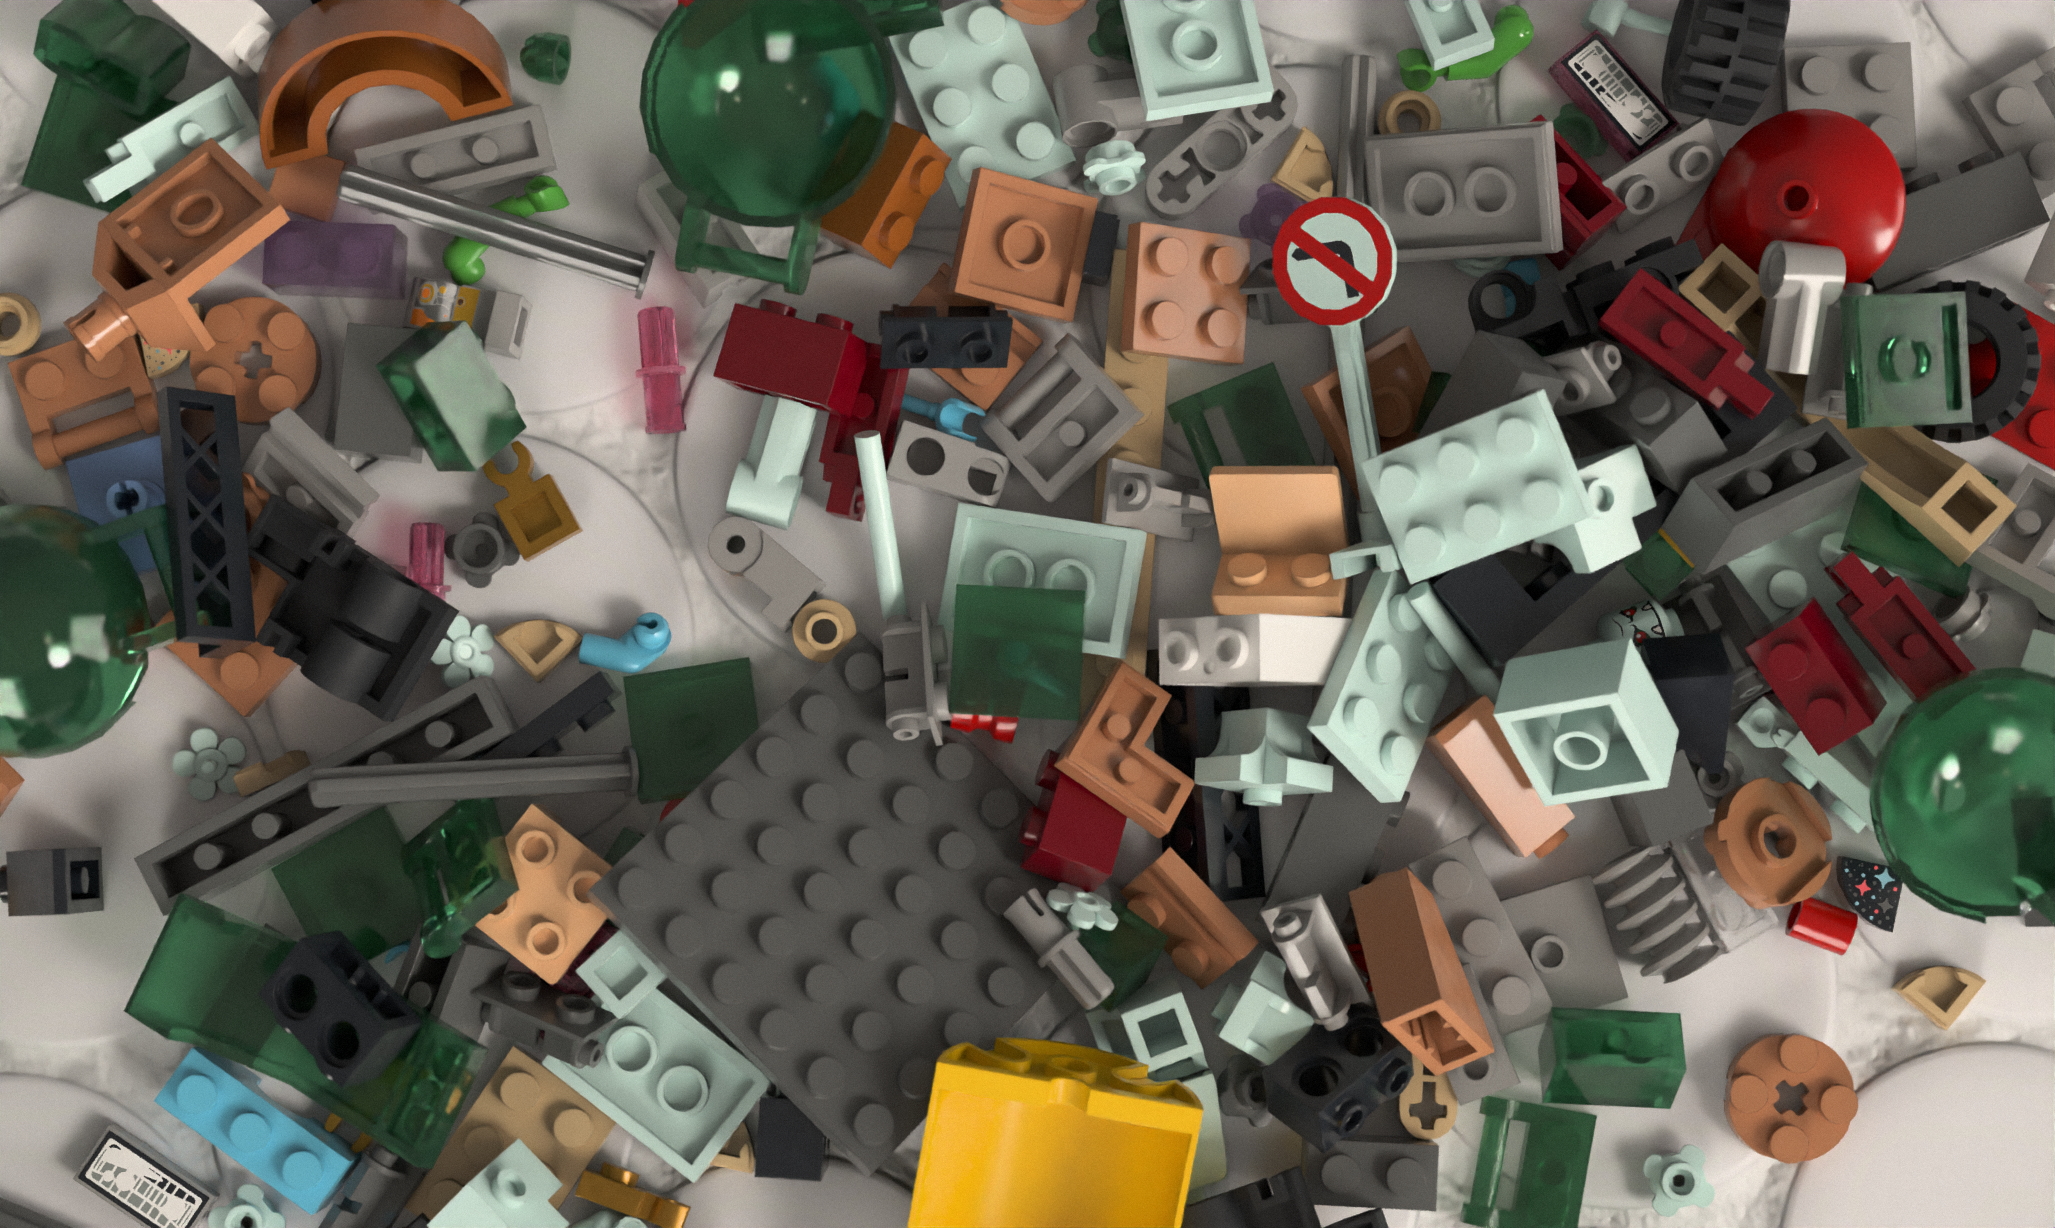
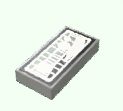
M116 1123L107 1127L73 1178V1180L144 1228H198L220 1196V1193Z

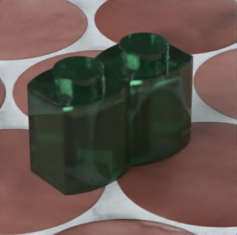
M62 0L40 19L33 54L45 67L58 76L74 83L90 85L101 98L116 108L135 115H145L184 79L192 45L180 32L165 22L150 16L136 15L122 0Z

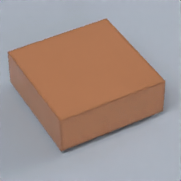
M322 155L277 167L269 193L282 205L285 211L330 225L339 199L337 197L338 181L342 170L348 164L345 161Z

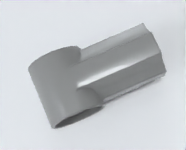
M1080 64L1060 71L1052 81L1062 139L1065 144L1072 147H1093L1108 142L1116 136L1118 131L1183 123L1184 115L1151 121L1145 120L1135 71L1108 74L1107 69L1102 66Z
M1778 240L1772 241L1766 247L1759 266V286L1762 295L1767 298L1757 357V362L1764 369L1804 375L1817 373L1828 305H1833L1838 300L1843 290L1846 276L1845 257L1837 247Z

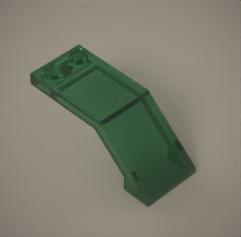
M180 893L124 1008V1012L167 1040L191 1043L289 1084L414 1166L433 1169L490 1049L397 993L423 1021L422 1025L379 1078L341 1089L336 1082L328 1079L319 1071L315 1058L294 1035L286 1032L277 1024L273 1011L257 995L298 941L191 895Z

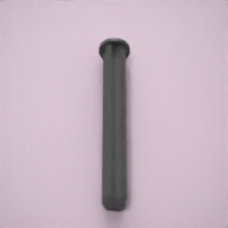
M352 164L345 165L337 185V197L343 201L636 291L635 298L639 300L642 298L655 255V251L652 250L648 251L647 256Z
M624 746L622 753L315 768L310 772L308 787L311 803L316 807L624 791L626 797H635L638 790L639 769L634 747Z

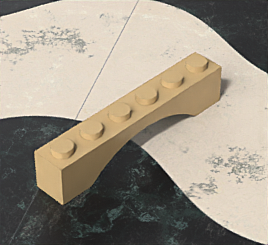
M1721 243L1704 263L1679 286V297L1725 332L1730 330L1757 361L1767 298L1762 295L1760 290L1759 276ZM1764 369L1798 407L1790 416L1802 427L1825 418L1801 413L1806 375ZM1872 394L1870 396L1867 423L1828 418L1869 463L1859 478L1958 567L1982 545L2017 507L2016 504L1966 460L1946 450L1916 430Z

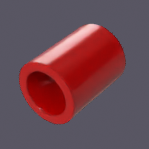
M1809 897L1806 900L1793 904L1787 919L1785 934L1842 956L1849 948L1854 937L1858 915L1819 899Z

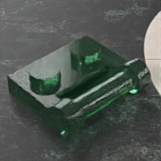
M1274 362L1167 406L1173 424H1181L1207 489H1210L1209 476L1211 469L1214 466H1225L1204 416V413L1217 407H1221L1245 466H1317Z
M493 798L459 800L407 842L399 854L404 873L413 880L424 923L419 931L423 950L428 956L433 958H443L454 954L461 947L462 934L519 890ZM439 869L442 873L445 889L449 900V904L447 905L445 904L443 892L441 889L437 873Z
M1491 1094L1482 1097L1479 1113L1484 1114L1485 1119L1470 1202H1463L1460 1221L1485 1228H1578L1597 1115ZM1510 1120L1526 1122L1512 1207L1508 1209L1497 1207L1495 1204Z

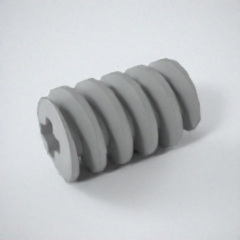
M1639 846L1607 863L1591 881L1594 886L1614 883L1616 890L1603 902L1605 907L1626 906L1628 913L1615 925L1617 930H1639L1641 935L1627 949L1630 954L1650 952L1653 958L1639 972L1642 977L1662 975L1665 980L1663 983L1666 984L1701 969L1718 958L1722 951L1717 945L1698 946L1709 934L1710 928L1707 923H1685L1696 912L1698 906L1693 899L1673 900L1685 887L1686 883L1682 877H1661L1674 861L1672 856L1668 853L1650 855L1649 853L1654 847Z

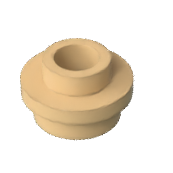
M1414 90L1401 91L1389 97L1381 107L1377 119L1379 134L1401 133L1402 131L1397 124V118L1406 113L1414 115L1419 120L1420 129L1418 131L1438 130L1441 128V115L1435 102L1424 93Z
M0 293V355L6 357L18 356L30 350L37 342L42 327L41 316L36 306L27 298L16 293ZM9 315H17L20 321L18 331L12 336H4L1 330L3 320Z
M829 599L812 601L805 605L795 617L792 628L794 643L806 658L819 663H828L856 636L854 618L849 610L839 602ZM820 619L831 620L837 628L834 640L826 644L817 642L812 636V626Z

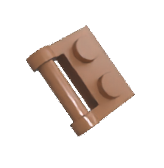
M137 333L119 343L106 353L105 358L98 363L92 360L90 355L81 348L75 339L8 363L32 433V445L36 457L46 471L66 464L67 456L143 429L147 434L160 430L157 389L154 380L147 375L143 349ZM132 391L135 406L63 432H57L54 418Z

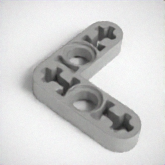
M1268 60L1267 63L1274 89L1272 98L1277 95L1283 101L1278 111L1282 119L1276 122L1269 115L1262 120L1257 119L1254 113L1258 104L1219 110L1161 160L1149 173L1145 186V197L1149 208L1157 216L1172 221L1183 219L1192 214L1291 126L1298 107L1296 94L1290 84ZM1224 132L1235 138L1238 143L1239 154L1233 162L1220 166L1211 163L1203 153V142L1211 134ZM1188 153L1191 154L1198 170L1213 180L1208 185H1204L1198 174L1185 188L1186 202L1180 204L1178 200L1172 198L1164 203L1159 199L1163 189L1160 179L1167 176L1173 182L1179 180L1190 168V164L1182 160V158Z

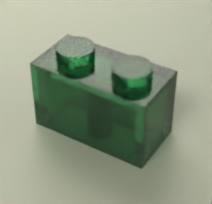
M466 320L427 322L375 365L438 472H476L527 428L515 407L516 402L512 392L498 378L485 355L483 341L469 327Z
M1551 1007L1538 1045L1542 1103L1671 1109L1687 1070L1680 1013Z

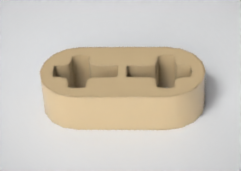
M1412 1054L1414 1076L1405 1090L1396 1097L1397 1117L1403 1128L1415 1137L1425 1140L1438 1139L1448 1133L1454 1125L1458 1099L1446 1072L1438 1076L1433 1073H1423L1424 1064ZM1423 1082H1432V1100L1437 1104L1443 1105L1444 1108L1442 1115L1432 1116L1429 1127H1421L1420 1118L1409 1114L1410 1104L1421 1103Z

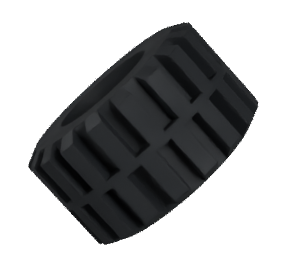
M1679 0L1668 38L1662 70L1661 86L1665 107L1677 112L1737 126H1745L1761 107L1771 86L1786 36L1791 0Z
M1946 280L1937 282V285L1925 289L1922 287L1911 293V296L1904 302L1899 303L1891 311L1889 318L1880 329L1874 368L1875 381L1880 397L1887 408L1931 440L1946 443H1962L1986 438L2012 422L2033 396L2038 383L2039 370L2041 369L2038 335L2035 327H2032L2028 321L2027 313L2019 304L2013 303L2006 297V293L1995 287L1991 289L1980 285L1981 282L1966 280V282ZM1953 324L1967 325L1979 330L1992 344L1996 356V368L1989 385L1976 396L1959 401L1946 400L1931 393L1920 380L1916 365L1919 348L1927 336L1943 326Z

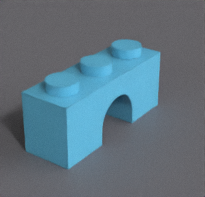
M205 1044L191 1048L154 1102L311 1216L326 1208L361 1161L360 1156L363 1152L355 1153L351 1150V1143L334 1131L328 1132L324 1129L325 1124L315 1117L303 1118L275 1102L258 1086L262 1079L228 1055L227 1058H224L208 1049Z

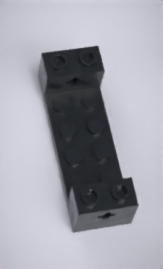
M1730 330L1726 331V333L1740 342ZM1745 349L1744 353L1755 362L1747 373L1774 393L1760 414L1752 420L1726 402L1718 410H1715L1705 402H1699L1669 378L1665 380L1699 403L1728 450L1707 471L1748 453L1798 409L1747 349ZM1655 478L1649 483L1657 506L1632 517L1641 545L1661 528L1681 495ZM1494 554L1429 577L1428 579L1431 582L1429 584L1491 669L1505 664L1507 660L1512 658L1629 555L1592 573H1575L1571 563L1566 566L1560 560L1554 566H1548L1524 588Z

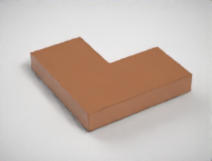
M1119 659L1108 670L1054 766L1159 839L1170 831L1195 784L1193 779L1144 746L1172 695Z

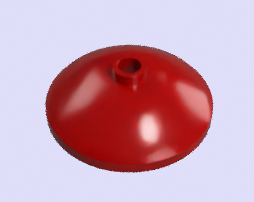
M1815 108L1798 109L1775 115L1744 134L1723 160L1714 181L1710 200L1711 227L1717 246L1721 243L1725 245L1758 276L1762 255L1772 241L1778 240L1831 246L1840 249L1845 257L1846 276L1843 286L1845 290L1846 284H1863L1882 267L1900 237L1906 212V191L1902 172L1896 158L1886 143L1865 124L1848 115ZM1797 189H1806L1809 195L1807 205L1802 210L1791 211L1788 206L1790 194Z

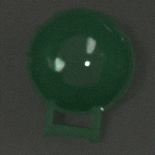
M694 0L688 6L681 2L671 13L653 40L642 71L639 108L649 152L655 154L673 185L687 196L675 253V268L677 271L695 274L698 268L782 284L785 293L800 296L805 293L810 278L822 217L840 207L866 184L883 159L895 126L897 88L888 47L878 27L857 0ZM711 213L744 226L772 228L794 226L788 258L785 259L705 243Z
M15 503L0 507L1 757L42 759L73 752L102 737L136 703L132 699L148 669V653L177 642L175 620L151 629L144 586L128 555L118 544L139 535H145L175 618L166 504L136 512L101 526L96 521L73 512L64 506ZM196 600L198 625L214 626L209 612H200Z
M1994 666L1963 672L1932 686L1909 704L1887 731L1873 764L1870 782L1869 803L1875 836L1892 871L1913 894L1939 911L1986 924V917L2022 916L2035 908L2055 925L2054 675L2033 668Z

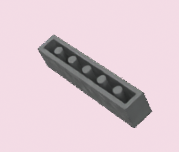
M480 675L135 857L134 860L163 916L184 914L389 805L313 806L308 787L311 770L323 767L474 760L491 751L520 728L494 678Z

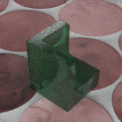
M1118 900L1112 904L1110 909L1118 918V923L1114 930H1104L1094 924L1091 929L1082 928L1080 931L1081 935L1077 939L1103 972L1112 978L1111 981L1113 982L1114 989L1099 1004L1100 1007L1109 1013L1146 984L1169 938Z

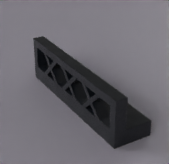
M166 386L157 392L176 639L177 642L198 643L199 657L223 659L256 642L235 395Z
M1159 649L1147 650L1149 680L1172 695L1153 728L1154 752L1185 775L1195 780L1196 758L1209 756L1217 747L1216 731L1221 725L1222 712L1251 709L1249 687H1224L1222 692L1219 693L1214 686L1160 685ZM1195 784L1170 831L1161 837L1162 854L1171 847L1222 902L1266 897L1259 806L1244 804L1243 793L1232 791L1235 795L1236 812L1231 821H1229L1222 812L1221 796L1225 790ZM1232 850L1240 858L1242 886L1228 887L1226 860Z

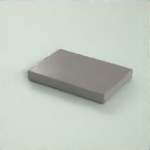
M1553 120L1376 134L1362 137L1369 206L1374 209L1390 229L1397 248V263L1557 253L1563 250Z

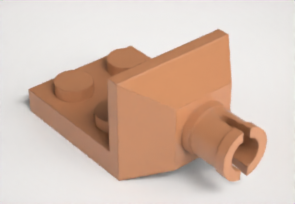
M209 138L98 222L92 276L103 292L97 296L93 303L74 317H69L63 324L95 363L105 358L106 353L127 337L131 338L136 333L153 348L207 352L216 343L187 299L290 219L282 205L214 139Z

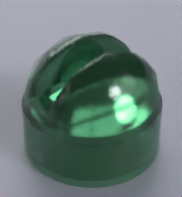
M541 32L534 33L526 39L524 47L520 50L519 61L528 77L539 82L561 85L564 82L571 62V42L567 35Z

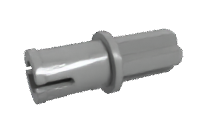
M1036 888L1031 889L1026 893V898L1024 896L1020 897L1004 912V917L1010 920L1041 957L1037 962L1041 968L1048 965L1083 1008L1089 1010L1096 1007L1111 994L1114 989L1113 982L1077 941L1081 936L1078 930L1071 932L1039 895L1040 892Z

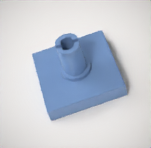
M160 435L65 461L83 528L89 527L134 577L171 567Z

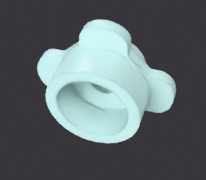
M1113 140L1104 142L1091 148L1085 155L1086 164L1083 166L1084 175L1089 176V178L1083 184L1085 191L1089 193L1100 192L1109 196L1123 194L1133 189L1135 185L1141 183L1146 178L1144 169L1140 168L1146 162L1145 156L1142 152L1135 151L1134 145L1129 141Z
M1688 1144L1684 1145L1679 1153H1667L1662 1156L1651 1154L1645 1159L1642 1170L1643 1174L1649 1178L1650 1187L1655 1194L1652 1206L1658 1214L1671 1217L1677 1213L1679 1208L1690 1205L1704 1208L1712 1203L1715 1197V1189L1706 1181L1702 1167L1706 1157L1699 1147ZM1676 1175L1684 1177V1184L1680 1187H1676L1673 1184V1178Z
M253 1183L244 1184L239 1187L234 1200L225 1207L219 1206L214 1208L208 1217L209 1228H245L242 1225V1219L245 1216L253 1220L251 1228H286L285 1216L277 1212L272 1202L264 1197L263 1189Z

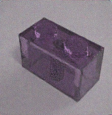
M288 221L264 241L262 284L279 295L405 300L408 237L393 224Z

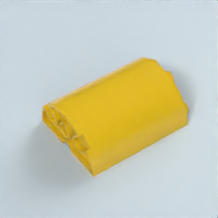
M1010 1037L996 1038L994 1050L984 1051L969 1042L952 1046L939 1056L936 1065L907 1228H1180L1203 1115L1202 1103L1191 1089L1177 1079L1155 1082L1147 1078L1149 1065L1092 1047L1053 1040Z

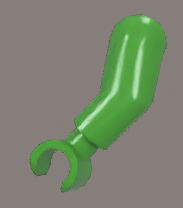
M1507 5L1501 8L1495 15L1494 27L1491 29L1495 38L1493 50L1433 71L1424 50L1409 48L1400 51L1396 56L1401 68L1399 71L1403 84L1409 90L1423 92L1434 85L1437 77L1444 76L1445 81L1486 79L1492 76L1532 42L1534 27L1529 20L1526 10L1518 5Z
M540 175L525 185V195L517 198L513 194L488 207L528 218L536 212H547L565 208L570 203L556 180L546 175ZM456 235L443 250L442 261L444 268L450 270L451 278L457 285H471L485 275V265L479 257L489 246Z

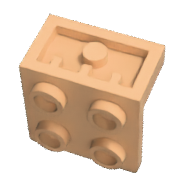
M1214 466L1210 472L1209 483L1222 552L1211 594L1214 615L1342 616L1350 577L1333 580L1329 554L1350 547L1339 469L1335 466Z
M531 804L451 907L547 983L555 984L559 982L608 919L586 894L613 866L562 827L560 823L563 819L544 804Z

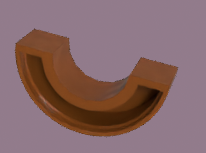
M322 0L312 5L292 19L279 32L270 45L260 69L258 79L259 139L266 170L328 154L327 126L332 113L347 97L369 87L399 85L420 90L440 103L451 121L513 106L508 62L494 36L479 20L448 0Z

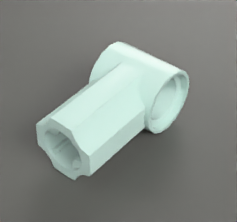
M765 395L747 457L740 460L731 483L726 503V513L785 531L789 529L802 489L803 476L800 475L806 452L810 446L818 410L785 398Z

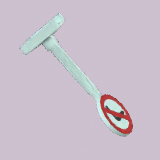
M1320 197L1299 206L1282 224L1273 246L1272 273L1281 297L1297 315L1318 325L1329 326L1333 337L1362 513H1358L1362 542L1329 554L1333 580L1347 578L1380 566L1382 573L1403 568L1360 464L1371 457L1381 454L1360 321L1370 316L1387 299L1397 272V248L1390 229L1372 207L1351 197Z

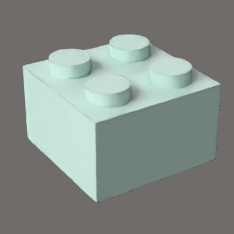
M1630 637L1507 660L1493 715L1544 807L1668 787L1679 730Z

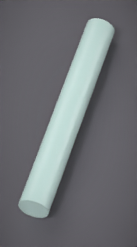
M877 430L859 432L854 435L882 616L883 619L887 620L894 615H908L880 432Z
M1420 582L1414 585L1407 593V599L1477 695L1486 694L1495 706L1501 686L1498 678L1429 583Z

